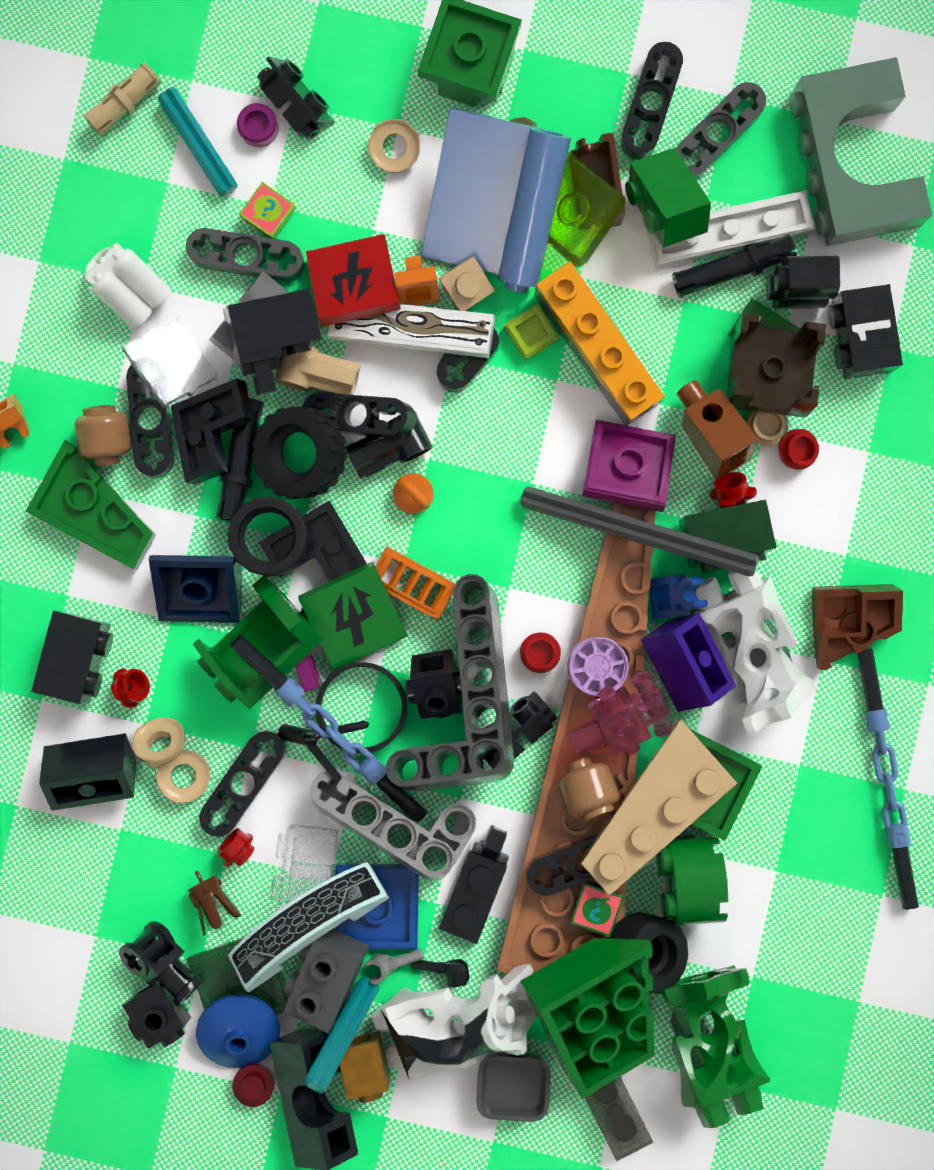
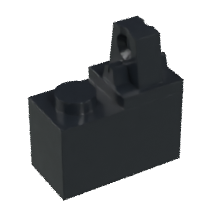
M310 288L231 304L222 309L235 365L240 367L242 376L252 375L257 395L276 391L272 370L280 368L279 357L283 356L281 349L286 348L287 356L312 350L310 343L322 339Z

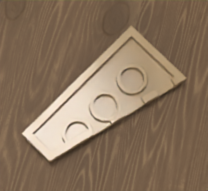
M680 718L672 727L670 734L661 747L656 750L639 779L627 792L619 808L607 821L581 859V864L609 896L737 784Z

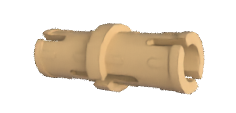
M143 62L119 85L113 84L109 87L108 91L110 93L95 107L85 113L83 117L98 135L103 136L125 114L131 115L136 111L135 106L149 92L159 86L161 81L154 71Z

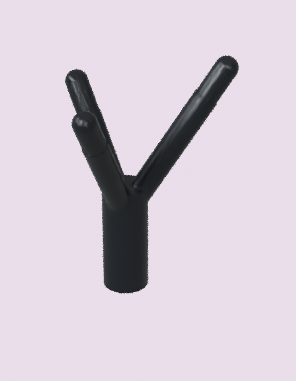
M364 720L338 725V732L344 734L366 729L369 723ZM282 724L280 726L278 735L282 740L306 746L336 782L341 781L342 777L316 745L317 741L322 738L319 732L289 724Z

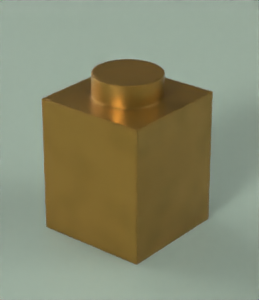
M380 1031L354 1036L340 1063L347 1100L358 1098L361 1103L371 1102L383 1097V1092L389 1091L391 1078Z

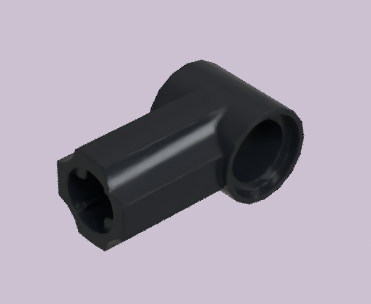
M416 411L415 427L406 437L396 439L366 436L345 447L360 480L397 462L405 463L411 461L433 448ZM401 415L391 419L388 422L393 424L395 421H400Z

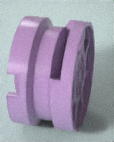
M604 637L588 638L578 643L571 651L567 663L568 674L572 683L582 692L593 696H605L618 690L626 680L628 659L624 650L615 641Z

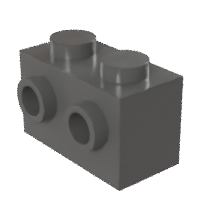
M332 929L303 948L299 954V958L304 960L300 973L297 971L293 972L284 991V994L289 996L284 1012L329 1034L346 1004L370 946L338 930Z

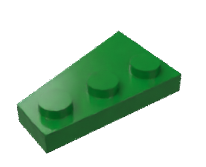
M64 440L26 512L133 570H137L156 533L95 468L79 454L78 450L69 441Z

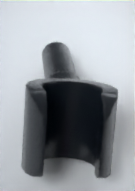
M452 959L446 962L419 960L411 963V969L446 973L448 987L465 986L470 980L468 965L463 959Z

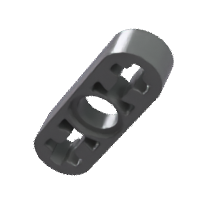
M744 82L737 85L676 147L682 159H684L683 153L686 156H691L698 149L700 143L705 148L696 162L698 167L692 164L688 166L696 180L762 114L766 105V95L759 85L752 82ZM748 97H751L754 100L752 109L749 107L745 108L736 120L732 114L736 111L741 99L746 100ZM714 122L723 123L729 130V138L722 142H716L709 137L707 127Z
M199 228L193 231L186 241L188 256L196 266L202 269L258 277L262 272H265L273 280L290 282L296 280L302 274L305 267L301 250L290 241L210 228ZM205 240H210L214 248L225 250L224 242H229L226 248L227 262H222L224 257L221 253L213 251L208 252L206 258H202L196 247L203 246ZM242 245H251L257 250L255 261L245 266L238 264L234 258L236 250ZM264 248H269L268 254L271 258L281 259L285 252H289L292 260L296 261L295 265L289 264L287 270L282 271L279 263L266 260L267 269H263L262 267L265 262Z

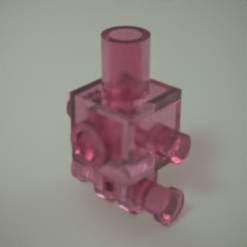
M641 671L631 678V682L638 692L630 695L625 686L616 691L613 687L607 686L598 692L599 699L587 704L594 720L566 733L578 756L603 743L607 744L614 757L623 752L626 755H633L640 750V743L652 738L647 728L652 724L656 736L664 737L670 734L674 726L667 716L670 709L667 702L663 700L664 695L661 688L654 686L651 672Z

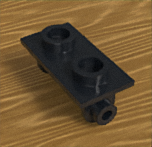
M270 56L266 58L272 69L266 67L257 75V79L260 81L259 87L278 109L288 100L292 103L282 115L299 137L304 136L307 140H311L320 131L317 127L319 123L330 125L335 123L326 112L329 109L326 101L316 91H309L301 81L304 77L303 73L291 60H281Z
M535 691L529 696L518 699L512 705L509 712L514 759L525 751L517 740L522 734L532 745L554 727L552 722L557 719L556 715ZM498 750L489 751L483 758L492 769L500 761Z

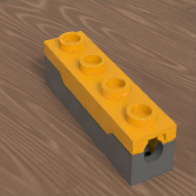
M571 261L536 284L535 298L624 425L629 426L661 403L665 398L664 394Z

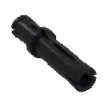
M787 234L784 237L757 246L754 243L745 245L742 251L680 272H673L672 280L676 281L673 283L676 294L679 298H683L685 295L748 274L753 275V277L761 275L763 269L781 264L784 257L797 256L795 251H791L796 249L794 241Z
M252 398L249 399L254 420L235 427L232 431L227 460L228 472L220 475L219 479L222 482V488L215 517L217 519L231 522L234 514L244 505L248 488L252 487L253 479L250 478L252 455H254L252 444L253 439L256 438V430L259 427L264 408V402Z

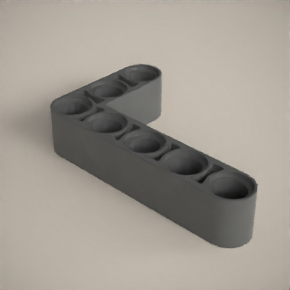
M477 574L462 576L453 587L466 741L405 748L395 751L389 757L386 764L387 776L393 784L409 791L417 792L497 782L508 777L514 768L498 597L485 579ZM476 589H483L484 595L482 600L477 604L468 605L467 601L470 593ZM487 628L488 635L486 640L480 645H472L471 638L473 633L478 629ZM491 668L492 676L490 681L484 686H476L475 677L477 673L482 669ZM487 709H495L496 719L490 727L480 728L479 717L481 713ZM491 750H498L500 754L498 765L492 770H485L483 766L485 754ZM456 755L459 761L458 768L453 774L445 776L442 770L445 759ZM415 760L417 763V773L411 780L405 781L402 775L403 768L409 761Z

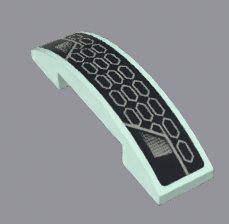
M368 862L350 868L298 896L259 924L228 954L245 991H252L284 968L281 963L348 918L356 921L389 899V896Z

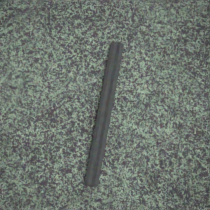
M529 486L524 488L521 496L520 505L529 510L751 577L757 570L759 557L756 554Z

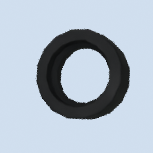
M271 496L254 498L242 505L232 517L227 533L229 549L235 560L249 572L266 577L285 575L297 568L305 558L310 543L309 527L301 512L287 501ZM272 512L288 520L293 529L294 540L291 549L284 557L277 561L266 562L257 559L249 552L245 543V532L253 518L262 513Z

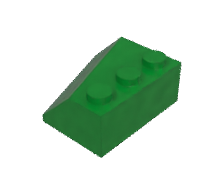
M593 938L520 981L562 1070L581 1099L586 1098L654 1057V1014L650 1010L649 993L653 991V976L649 973V958L653 956L652 943L649 940ZM630 967L634 968L638 981L630 974Z

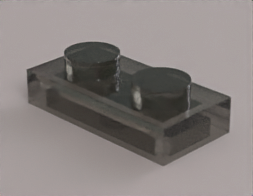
M621 1076L585 1098L616 1162L654 1143Z

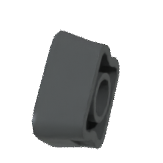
M488 1054L480 1063L478 1069L477 1110L483 1117L491 1120L525 1122L541 1120L548 1113L550 1067L544 1060L535 1055Z

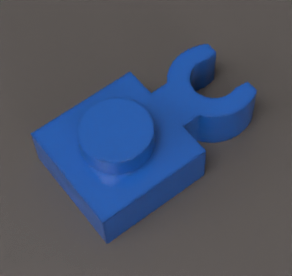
M686 574L652 578L649 593L653 620L691 615L690 610L705 608L708 605V601L699 600L696 596V587L705 584V578H686Z

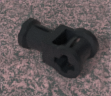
M151 921L144 926V933L134 942L125 943L119 948V956L124 966L132 974L141 977L150 987L158 981L174 997L173 1003L178 1007L197 990L205 978L202 975L195 976L179 960L185 951L175 942L170 931L161 923Z

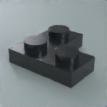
M237 378L171 405L185 483L196 485L227 473L228 469L221 433L254 420L246 381Z
M330 500L303 516L308 524L310 536L307 554L297 568L285 575L279 576V578L285 577L315 558L329 581L367 564ZM288 524L259 542L269 561H277L284 557L291 549L294 540L291 525Z

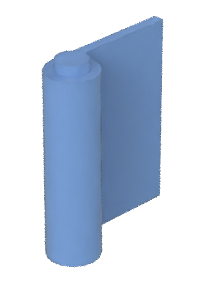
M450 108L421 257L458 265L470 256H474L483 271L499 274L498 278L505 281L504 287L506 289L527 293L529 287H536L540 278L571 137L551 130Z

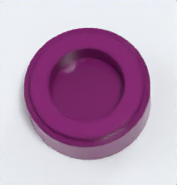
M261 103L249 104L240 111L237 117V129L246 144L258 148L265 147L271 144L277 137L279 125L276 115L270 107Z

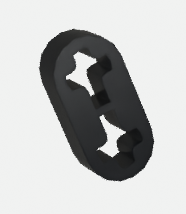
M494 328L489 358L447 353L441 358L437 365L436 374L438 382L443 389L457 393L465 390L474 381L498 350L499 336L496 329ZM464 358L467 361L462 369L464 379L460 381L455 378L451 382L447 381L448 372L445 367L447 365L456 367Z

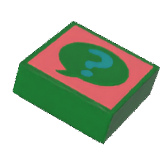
M583 882L570 918V923L610 937L624 896L616 892L609 896L602 887Z

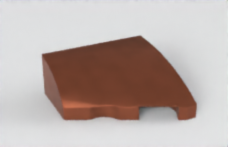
M894 584L812 587L813 636L817 668L819 670H828L832 667V662L852 652L858 654L868 649L875 640L887 639L901 632L903 590Z

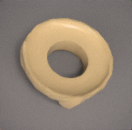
M388 119L377 124L369 138V153L372 161L380 169L389 173H400L409 169L417 161L420 154V134L408 122L401 119ZM393 135L403 137L407 144L404 155L396 159L388 157L384 152L385 141Z
M161 717L150 720L136 729L132 741L133 751L140 761L146 763L150 769L154 770L172 761L180 754L186 742L185 731L181 724L172 718ZM162 737L171 739V743L166 749L158 752L150 750L151 745L157 739Z
M183 749L172 761L158 767L156 774L159 789L173 803L192 802L202 796L208 788L211 777L210 769L205 759L197 752ZM179 764H188L195 771V781L187 788H179L171 780L172 770Z

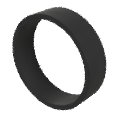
M368 662L347 664L332 672L325 679L319 689L316 704L322 706L325 691L337 675L355 667H368L385 674L394 683L401 698V718L394 733L377 745L365 747L369 752H374L388 745L402 729L407 715L406 694L399 680L386 668ZM316 710L319 727L324 729L327 726L324 717ZM327 738L332 744L344 750L332 738Z

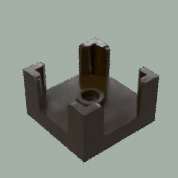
M743 313L733 331L726 397L736 409L806 418L818 406L819 386L815 385L813 387L816 354L824 345L826 324L805 322L797 332L760 327L763 316Z

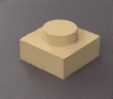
M470 256L438 277V280L458 311L469 309L495 292L474 256Z

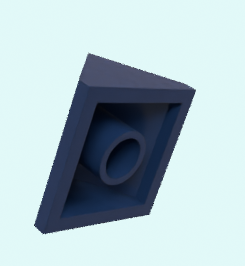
M149 556L148 561L159 621L239 623L241 621L242 566L235 560L234 556Z

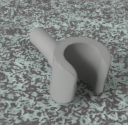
M422 949L392 958L387 954L379 953L367 961L364 967L375 964L380 968L381 974L369 980L371 984H379L389 977L393 970L422 960L425 957Z

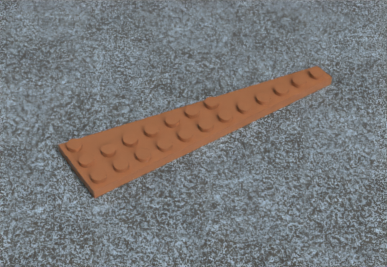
M612 503L610 511L655 524L656 511ZM608 533L604 534L577 644L593 637H604L615 641L621 646L627 656L628 674L618 690L605 696H593L584 693L572 683L570 677L568 678L497 964V971L507 974L517 966L530 963L533 973L593 938H610L609 936L570 923L582 883L555 894L544 896L537 894L530 888L526 877L527 866L533 858L601 832L610 817L614 815L613 813L601 820L584 824L583 819H576L570 816L558 786L561 778L568 774L566 767L569 764L583 758H590L592 764L604 763L610 768L620 793V799L614 805L615 812L635 783L642 698V672L644 671L645 659L644 646L641 639L645 637L647 631V607L653 547ZM587 848L579 849L572 858L573 866L582 872L587 871L581 864V859L587 852ZM565 855L557 858L561 864L560 867L549 870L546 864L538 866L539 874L533 877L535 882L542 880L545 886L553 883L551 876L562 871L564 872L565 880L573 877L566 866ZM595 879L586 881L588 883L601 887ZM627 881L614 891L624 896L614 928L625 917Z

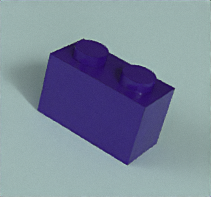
M700 613L666 621L641 639L677 712L712 706L736 687Z

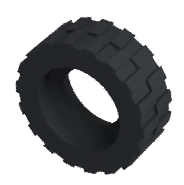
M281 408L275 410L276 413L269 414L264 418V423L257 428V435L253 439L252 447H254L252 461L255 462V472L262 479V484L267 489L274 491L273 494L279 497L286 496V499L317 497L316 495L327 493L330 487L338 483V478L345 469V459H347L345 437L342 436L339 430L341 428L337 422H333L330 419V415L326 412H319V409ZM297 432L308 435L316 448L315 462L304 473H296L290 470L285 464L283 456L285 441L290 435Z

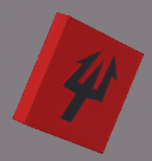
M385 234L306 251L316 311L321 327L401 310Z

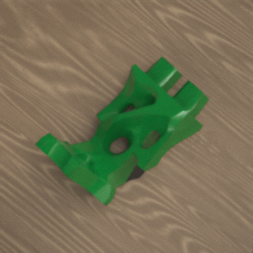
M735 965L682 978L675 985L662 990L664 999L673 1008L670 1023L676 1036L672 1038V1051L680 1069L681 1101L684 1107L696 1109L704 1128H716L730 1121L723 1101L730 1097L733 1099L737 1115H747L764 1109L759 1086L770 1082V1077L764 1071L753 1052L745 1020H735L726 1004L729 992L749 985L747 968H736ZM706 1014H710L714 1020V1028L712 1033L706 1036L701 1032L700 1023ZM735 1044L736 1056H731Z

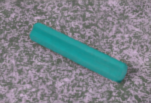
M170 87L160 93L158 96L160 105L218 195L225 197L235 191L237 183L177 89Z
M361 977L304 1079L305 1085L317 1093H323L327 1089L379 991V985L369 983L370 978Z

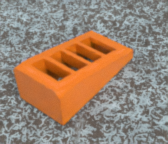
M386 546L376 564V569L381 579L393 559L400 563L390 582L387 584L383 581L388 594L439 621L453 595V587L456 583ZM408 567L414 572L403 591L396 589V586ZM422 575L428 578L418 598L415 599L410 594ZM437 583L442 588L432 606L429 607L424 602L434 584Z

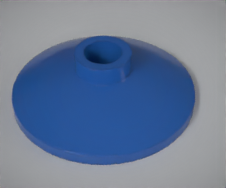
M244 994L225 996L211 1003L202 1012L196 1027V1039L202 1053L212 1062L229 1068H242L247 1064H257L263 1061L272 1053L270 1042L280 1037V1023L273 1008L257 997ZM242 1038L243 1040L236 1041L233 1039Z

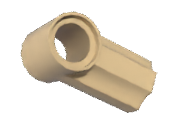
M312 346L311 351L287 356L286 348L282 349L283 356L279 358L280 368L276 369L274 376L276 383L302 391H308L310 388L325 393L354 394L360 371L359 363L321 354L318 349Z

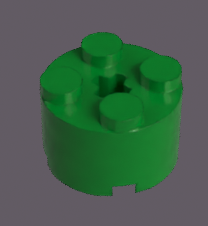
M718 837L672 840L656 854L658 876H665L666 891L665 893H660L662 917L671 918L674 921V926L722 923L727 921L728 913H720V903L728 902L725 860L723 853L715 854L713 847L720 844Z

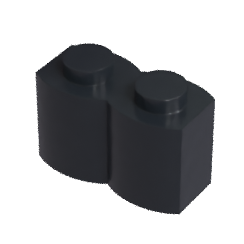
M784 257L782 264L776 265L773 276L767 277V300H772L774 309L826 308L829 300L835 299L840 290V257Z

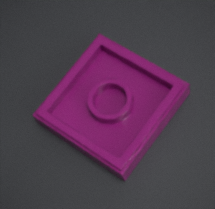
M596 420L593 428L582 497L663 512L666 506L676 435Z

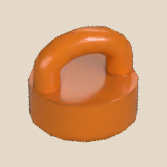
M406 474L399 478L394 485V502L406 514L416 515L423 513L433 502L434 492L432 485L421 474Z

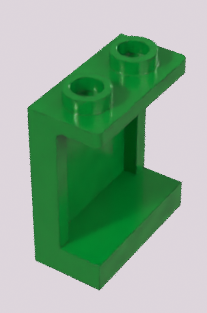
M262 576L252 585L263 601L214 647L207 646L200 639L193 643V646L201 655L197 663L213 679L218 678L219 681L214 684L216 689L229 702L232 703L237 698L249 709L273 687L230 647V644L237 636L242 634L285 676L324 640L290 599L266 576Z

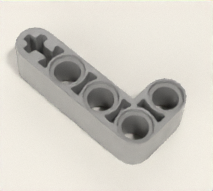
M328 772L318 774L313 779L310 786V794L314 806L321 813L423 879L429 881H439L447 876L476 828V817L473 811L468 806L462 804H452L446 807L429 832L342 775V779L339 782L334 781ZM333 784L336 785L337 795L346 802L348 801L349 794L354 795L347 804L345 814L339 813L342 810V803L335 798L330 797L326 802L322 801L323 795L320 790L322 787L329 789ZM362 805L371 807L376 813L375 820L365 826L357 824L352 817L354 810ZM452 815H459L466 820L468 830L462 835H453L447 831L445 820ZM394 828L406 829L411 836V842L404 848H395L388 842V833ZM430 850L440 851L446 859V865L439 871L428 870L423 864V855Z

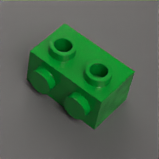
M675 148L630 162L629 181L625 183L627 198L632 206L637 205L642 213L647 231L650 234H655L663 248L708 232L711 202Z

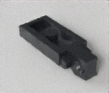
M491 826L485 844L482 845L474 842L472 850L469 849L440 922V930L475 944L478 943L508 867L509 855L501 852L508 834L507 831Z

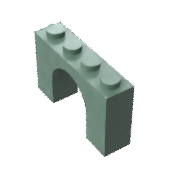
M894 57L800 77L792 91L793 93L790 94L789 104L792 116L794 118L798 117L801 129V132L798 134L799 151L802 157L807 156L810 170L807 172L806 177L809 194L816 197L818 211L815 213L816 228L819 235H824L826 246L921 227L933 216L924 176L881 185L864 184L856 181L844 172L834 152V136L839 126L850 120L895 111L904 100L906 94L898 58Z

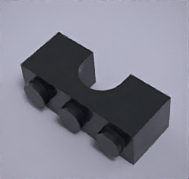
M299 1029L271 1041L270 1047L295 1167L330 1170L359 1154L350 1113L337 1111L327 1100L325 1092L317 1093L308 1088L304 1083V1079L329 1035L320 1029ZM340 1065L338 1066L335 1074L341 1071Z

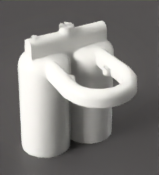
M118 243L99 251L90 260L85 269L84 278L91 284L92 292L131 329H136L143 325L149 318L152 308L162 304L171 291V288L132 250L123 249Z

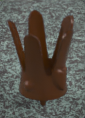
M195 871L200 883L187 891L193 906L198 910L202 934L205 936L206 931L201 907L211 928L219 929L222 924L213 895L233 917H241V913L222 890V882L218 879L217 874L203 881L199 871Z

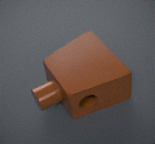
M694 380L683 386L676 393L686 408L682 420L683 430L715 480L724 474L733 472L751 460L758 438L722 390L717 389L707 395L698 381Z

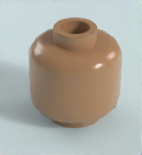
M115 405L83 408V415L77 417L74 422L79 454L84 458L94 459L95 466L120 463L119 455H123L131 449V438L126 414L116 411Z
M583 758L566 767L568 774L561 778L558 786L571 817L583 819L584 824L601 820L615 812L614 805L619 801L620 793L610 768L606 764H592L590 758Z

